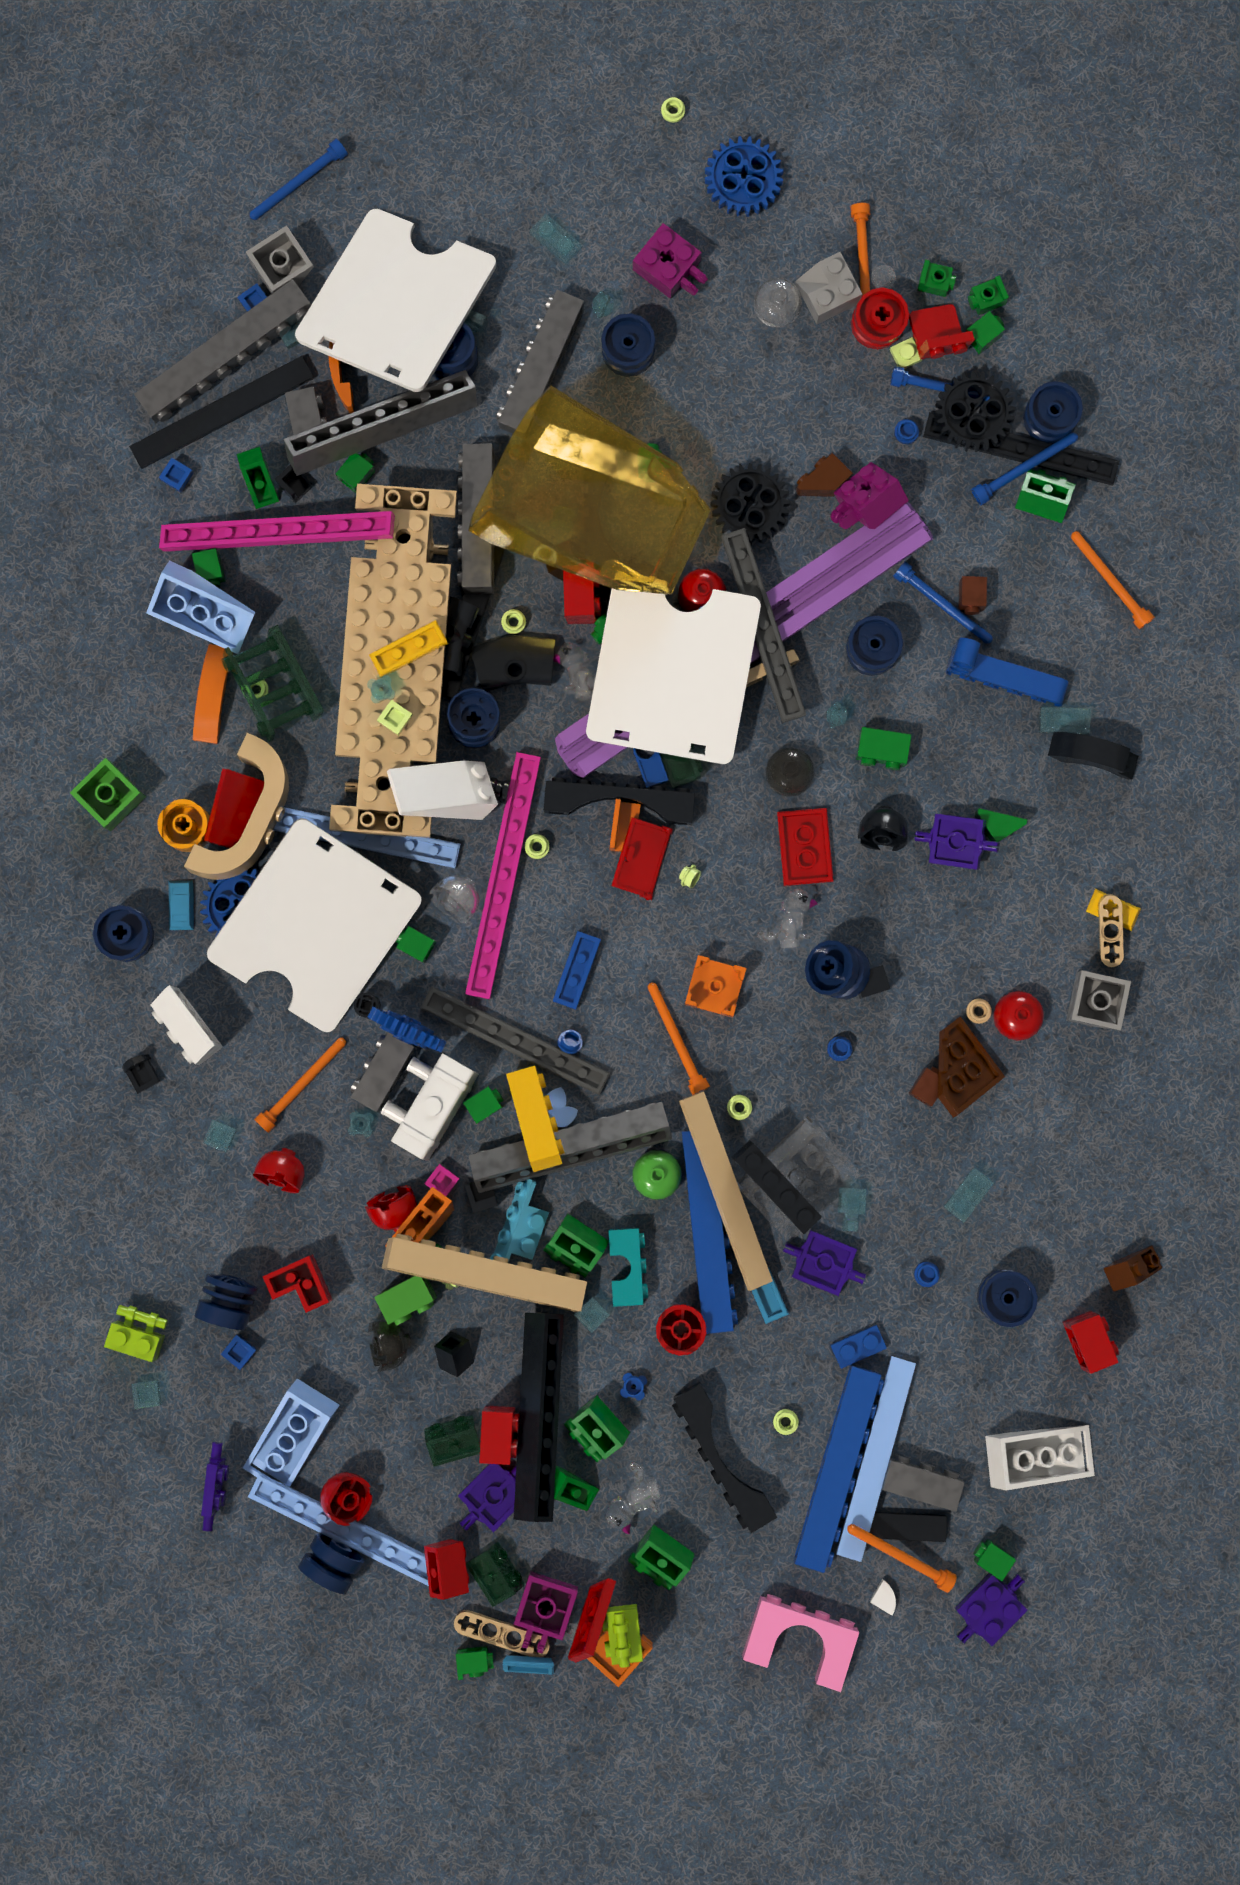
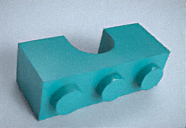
M639 1228L609 1229L610 1256H624L631 1264V1271L627 1277L612 1280L613 1307L644 1305L643 1299H648L647 1283L642 1284V1274L647 1273L646 1258H641L640 1248H645L644 1233H639Z

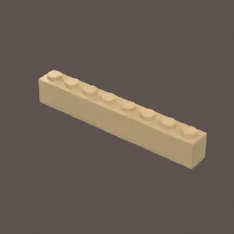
M397 1234L396 1238H388L382 1269L568 1311L581 1312L587 1281L579 1280L580 1275L566 1272L565 1276L556 1274L555 1269L542 1267L541 1271L532 1269L533 1264L518 1262L517 1265L508 1263L509 1259L494 1256L493 1260L484 1258L485 1253L470 1251L469 1254L460 1252L461 1248L446 1245L445 1249L435 1247L436 1242L421 1239V1243L411 1241V1236Z

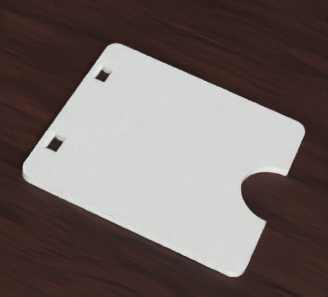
M373 209L367 213L296 329L295 336L297 341L306 347L413 392H420L427 386L496 269V260L493 255L457 240L448 250L434 255L421 253L411 242L412 232L415 227L414 223L380 209ZM324 339L334 343L332 349L321 345ZM390 367L401 371L399 377L387 373Z
M626 573L616 575L611 589L586 734L588 738L596 742L718 764L729 763L733 759L761 608L760 601L754 596L713 589L710 599L702 608L693 612H682L672 607L667 601L664 594V580ZM615 730L630 732L629 741L613 738ZM691 743L706 746L705 755L689 752Z
M301 818L293 823L207 950V957L212 963L244 983H247L250 978L263 971H276L283 974L290 981L293 989V996L288 1010L321 1031L330 1032L336 1028L421 904V896L416 890L315 824ZM320 836L333 844L328 851L316 844ZM384 879L398 886L393 893L381 886Z

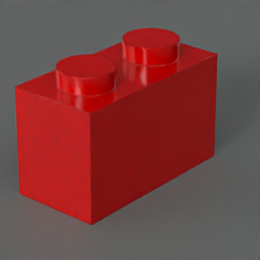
M448 1539L425 1545L424 1551L430 1597L445 1600L469 1593V1575L466 1570V1550L463 1541Z

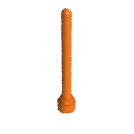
M856 203L851 205L850 209L851 217L854 218L857 227L860 290L863 296L870 291L866 221H868L870 216V204Z
M1077 531L1073 532L1071 539L1132 612L1133 623L1140 630L1146 623L1151 622L1155 616L1150 610L1146 611L1144 607L1141 609L1082 535Z
M654 982L649 983V993L690 1078L688 1080L690 1084L688 1087L691 1094L694 1095L701 1090L709 1088L710 1085L707 1079L703 1078L702 1074L699 1075L657 984Z
M342 1037L338 1038L269 1111L261 1112L254 1120L269 1133L276 1126L274 1123L277 1121V1116L346 1045V1040Z
M850 1524L847 1527L849 1534L933 1579L940 1590L948 1593L954 1587L957 1576L949 1570L945 1569L943 1571L940 1569L938 1571L855 1524Z

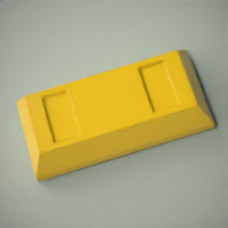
M1095 889L1086 912L1099 917L1098 903L1106 893ZM1112 899L1108 900V904L1103 905V908H1107L1109 917H1103L1104 920H1118V916H1112V909L1117 907V904H1114ZM1120 900L1122 902L1123 928L1132 931L1141 908Z

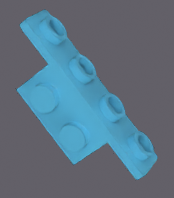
M529 1179L517 1183L512 1204L507 1209L506 1221L503 1229L498 1234V1243L495 1252L490 1257L491 1260H493L494 1256L510 1259L511 1253L533 1260L549 1214L545 1210L529 1205L536 1181Z

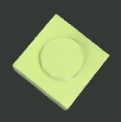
M913 337L890 347V352L898 367L906 369L923 360H920Z
M391 700L377 721L399 736L413 714Z

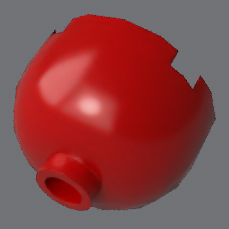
M696 569L689 572L681 580L678 587V601L681 608L685 612L696 611L708 602L713 589L726 591L723 579L716 572L709 569Z
M1022 991L1010 992L1001 997L997 1002L993 1013L994 1024L1000 1034L1008 1039L1016 1041L1029 1039L1037 1034L1042 1027L1044 1019L1043 1007L1038 999L1030 993Z
M282 1148L281 1151L273 1150L265 1153L256 1164L253 1177L267 1186L271 1183L283 1187L282 1191L299 1193L304 1182L305 1171L302 1162L295 1157L296 1153L290 1149Z
M398 1186L399 1192L397 1193L394 1192L384 1196L385 1192L371 1198L367 1202L365 1209L372 1223L378 1228L394 1230L396 1232L417 1206L411 1186Z
M686 1304L672 1305L665 1309L658 1318L656 1325L657 1339L661 1346L669 1353L678 1356L689 1355L704 1343L706 1336L705 1320L701 1313L692 1306Z
M343 1472L335 1474L323 1485L320 1493V1503L323 1512L338 1525L348 1526L350 1525L349 1523L355 1520L360 1521L367 1514L372 1503V1495L369 1489L370 1484L354 1473Z

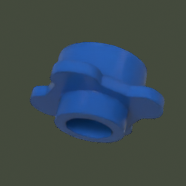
M631 1373L624 1374V1385L620 1390L621 1396L642 1400L645 1396L643 1390L644 1385L647 1384V1378L643 1375L637 1377L632 1376ZM632 1384L636 1385L635 1389L631 1388Z

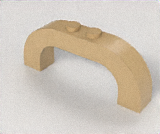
M249 733L246 734L237 756L241 762L263 772V791L241 838L233 847L224 851H211L194 844L184 867L190 873L197 876L220 880L235 877L248 870L259 859L266 844L269 845L272 842L275 834L273 829L276 823L280 822L284 816V806L289 792V779L286 768L276 751L267 742Z

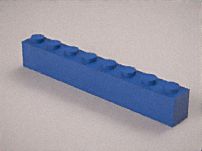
M690 1131L682 1132L701 1315L706 1323V1334L734 1331L733 1325L738 1324L736 1309L731 1310L730 1300L735 1299L734 1284H729L728 1274H732L731 1259H726L725 1249H730L729 1237L727 1234H723V1221Z
M852 1364L849 1367L794 1556V1563L796 1565L822 1573L825 1572L826 1567H831L834 1552H831L833 1542H838L841 1528L838 1527L840 1517L845 1518L848 1509V1503L845 1502L847 1493H852L855 1485V1478H852L855 1468L859 1469L863 1454L859 1453L862 1443L866 1444L870 1432V1429L866 1428L868 1420H873L877 1405L873 1403L876 1394H881L884 1380H881V1374Z

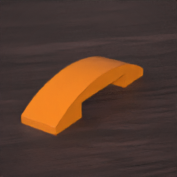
M329 341V348L332 349L334 343ZM329 356V367L336 391L347 411L353 413L352 386L350 382L342 383L341 361Z
M209 644L199 682L193 727L194 741L218 744L223 699L233 652L218 645Z

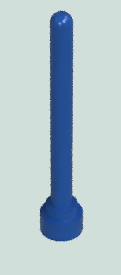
M336 138L329 143V147L326 149L327 152L254 208L250 212V218L257 220L332 160L337 161L339 159L341 161L348 153L340 141Z
M894 366L893 378H891L890 382L891 386L900 387L901 385L910 384L945 392L944 386L947 382L911 375L909 371L904 370L905 368ZM975 391L968 392V395L973 399L980 397ZM986 396L982 401H987L990 397Z
M1074 432L1070 433L991 483L978 484L973 487L971 492L978 504L982 506L990 501L993 492L1076 442L1078 435Z
M905 561L893 576L900 583L903 581L905 584L907 582L984 643L989 644L992 642V635L914 575L915 571L912 570L910 564Z

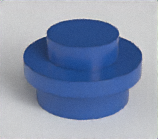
M909 419L901 420L894 430L896 439L902 444L913 443L919 435L918 425Z
M566 1030L558 1038L559 1048L568 1054L579 1052L583 1044L581 1035L575 1030Z
M842 1036L834 1037L828 1043V1055L835 1061L848 1059L852 1053L851 1042Z
M922 1262L915 1268L914 1278L919 1285L931 1287L939 1280L940 1273L935 1264Z

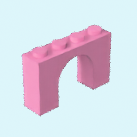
M767 1594L766 1598L760 1596L743 1650V1660L768 1668L778 1636L791 1626H808L821 1636L824 1647L815 1676L816 1684L841 1692L859 1635L858 1628L854 1627L855 1623L844 1618H840L839 1622L830 1619V1614L820 1610H816L815 1614L805 1611L806 1607L799 1603L792 1602L791 1606L781 1603V1598L771 1594Z

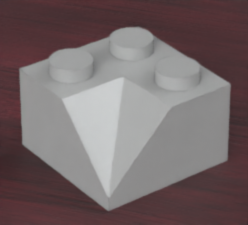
M287 225L246 251L250 263L271 294L292 279L299 287L314 267Z
M841 252L818 262L795 281L816 325L856 306L862 298V292Z
M1083 970L1076 972L1066 1021L1121 1031L1131 981Z

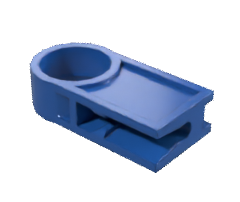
M633 748V754L646 788L668 782L659 753L654 752L652 757L643 759L637 755L636 749Z

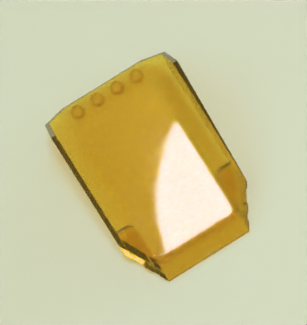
M550 385L529 407L512 434L471 516L468 531L490 544L616 590L672 594L711 509L700 498L695 486L689 484L682 474L683 469L677 462Z

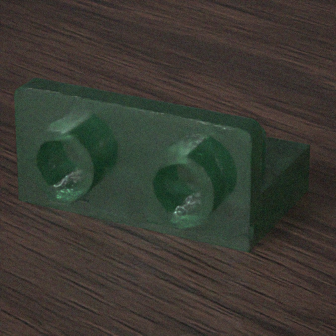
M692 743L689 752H692L691 750L695 748ZM659 753L672 789L700 779V772H703L700 760Z
M473 1415L460 1416L442 1424L435 1423L424 1429L425 1443L434 1467L480 1454V1441Z
M499 1542L494 1543L489 1549L466 1562L467 1568L492 1607L512 1597L525 1585L520 1572L515 1569L508 1558L506 1550L501 1547Z

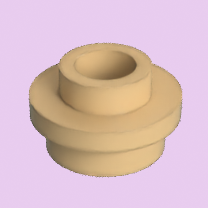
M983 999L972 1000L966 1008L967 1017L976 1024L986 1022L992 1013L990 1004ZM978 1006L983 1009L981 1016H977L974 1013V1009Z

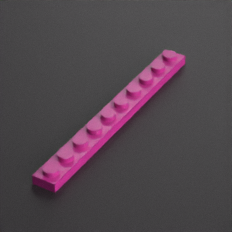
M392 511L161 525L159 548L166 552L392 539L395 514Z
M516 752L507 802L503 813L465 992L466 995L489 1000L491 998L541 757Z

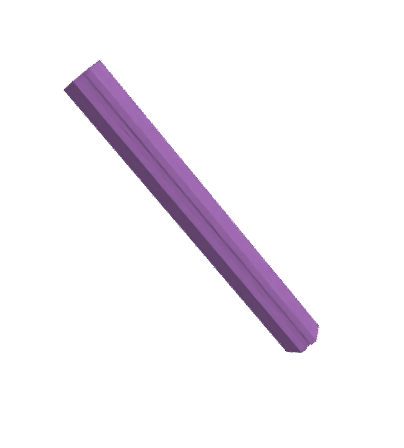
M908 502L876 529H869L864 525L766 592L782 642L933 540L930 530ZM755 641L750 664L760 658ZM589 714L559 733L555 738L559 755L570 771L582 779L629 748L589 739L586 734ZM615 730L613 738L629 741L630 732Z

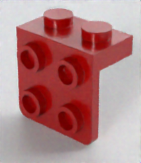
M952 304L916 310L909 314V321L920 360L927 358L936 359L953 353L955 355L964 353L975 340L972 331L962 333L955 306Z

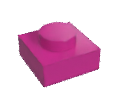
M439 1164L424 1184L430 1189L431 1187L435 1188L447 1197L460 1178Z

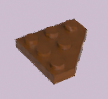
M961 1016L939 1032L938 1098L954 1118L1005 1077Z

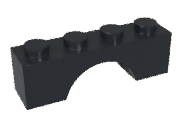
M749 1140L731 1157L803 1234L822 1218L815 1208L752 1141Z

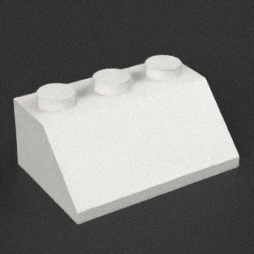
M169 985L151 1004V1007L154 1009L152 1015L159 1024L164 1023L169 1029L166 1032L173 1043L177 1044L179 1042L184 1049L181 1053L190 1064L194 1062L195 1065H200L223 1048L179 988Z

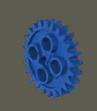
M739 136L738 143H734L730 138L728 147L721 143L720 152L713 150V158H708L707 165L710 167H705V174L707 175L705 177V184L709 185L707 187V194L714 193L711 201L720 200L718 208L721 209L726 205L727 214L735 209L737 217H739L741 211H745L746 216L749 217L750 210L753 209L758 215L760 206L767 210V201L774 203L776 198L774 195L780 194L781 189L778 186L783 184V179L780 178L783 176V169L779 168L781 160H774L776 151L768 153L769 144L763 148L760 147L761 139H758L753 144L751 136L748 137L747 142H743L741 136ZM730 160H736L740 164L737 166H731L728 164V162ZM759 163L764 168L756 170L752 167V165ZM742 173L747 174L746 179L741 178ZM727 183H732L736 186V188L729 190L726 189L724 185ZM750 187H757L760 191L758 193H751L748 189Z
M254 869L251 874H249V870H246L235 877L217 880L216 884L208 882V885L212 888L211 891H203V894L208 899L200 901L202 905L207 906V909L200 911L202 915L208 916L203 920V923L205 925L212 924L208 932L214 933L218 931L216 933L217 936L226 921H223L224 917L232 914L237 907L236 904L244 896L238 895V887L242 884H248L250 888L258 876L257 869ZM223 899L229 900L230 905L228 909L219 911V902Z
M372 1007L368 1015L369 1019L380 1024L379 1028L410 1045L413 1044L424 1049L428 1047L442 1052L446 1044L445 1040L433 1035L435 1031L404 1014L402 1016L390 1010L385 1012Z

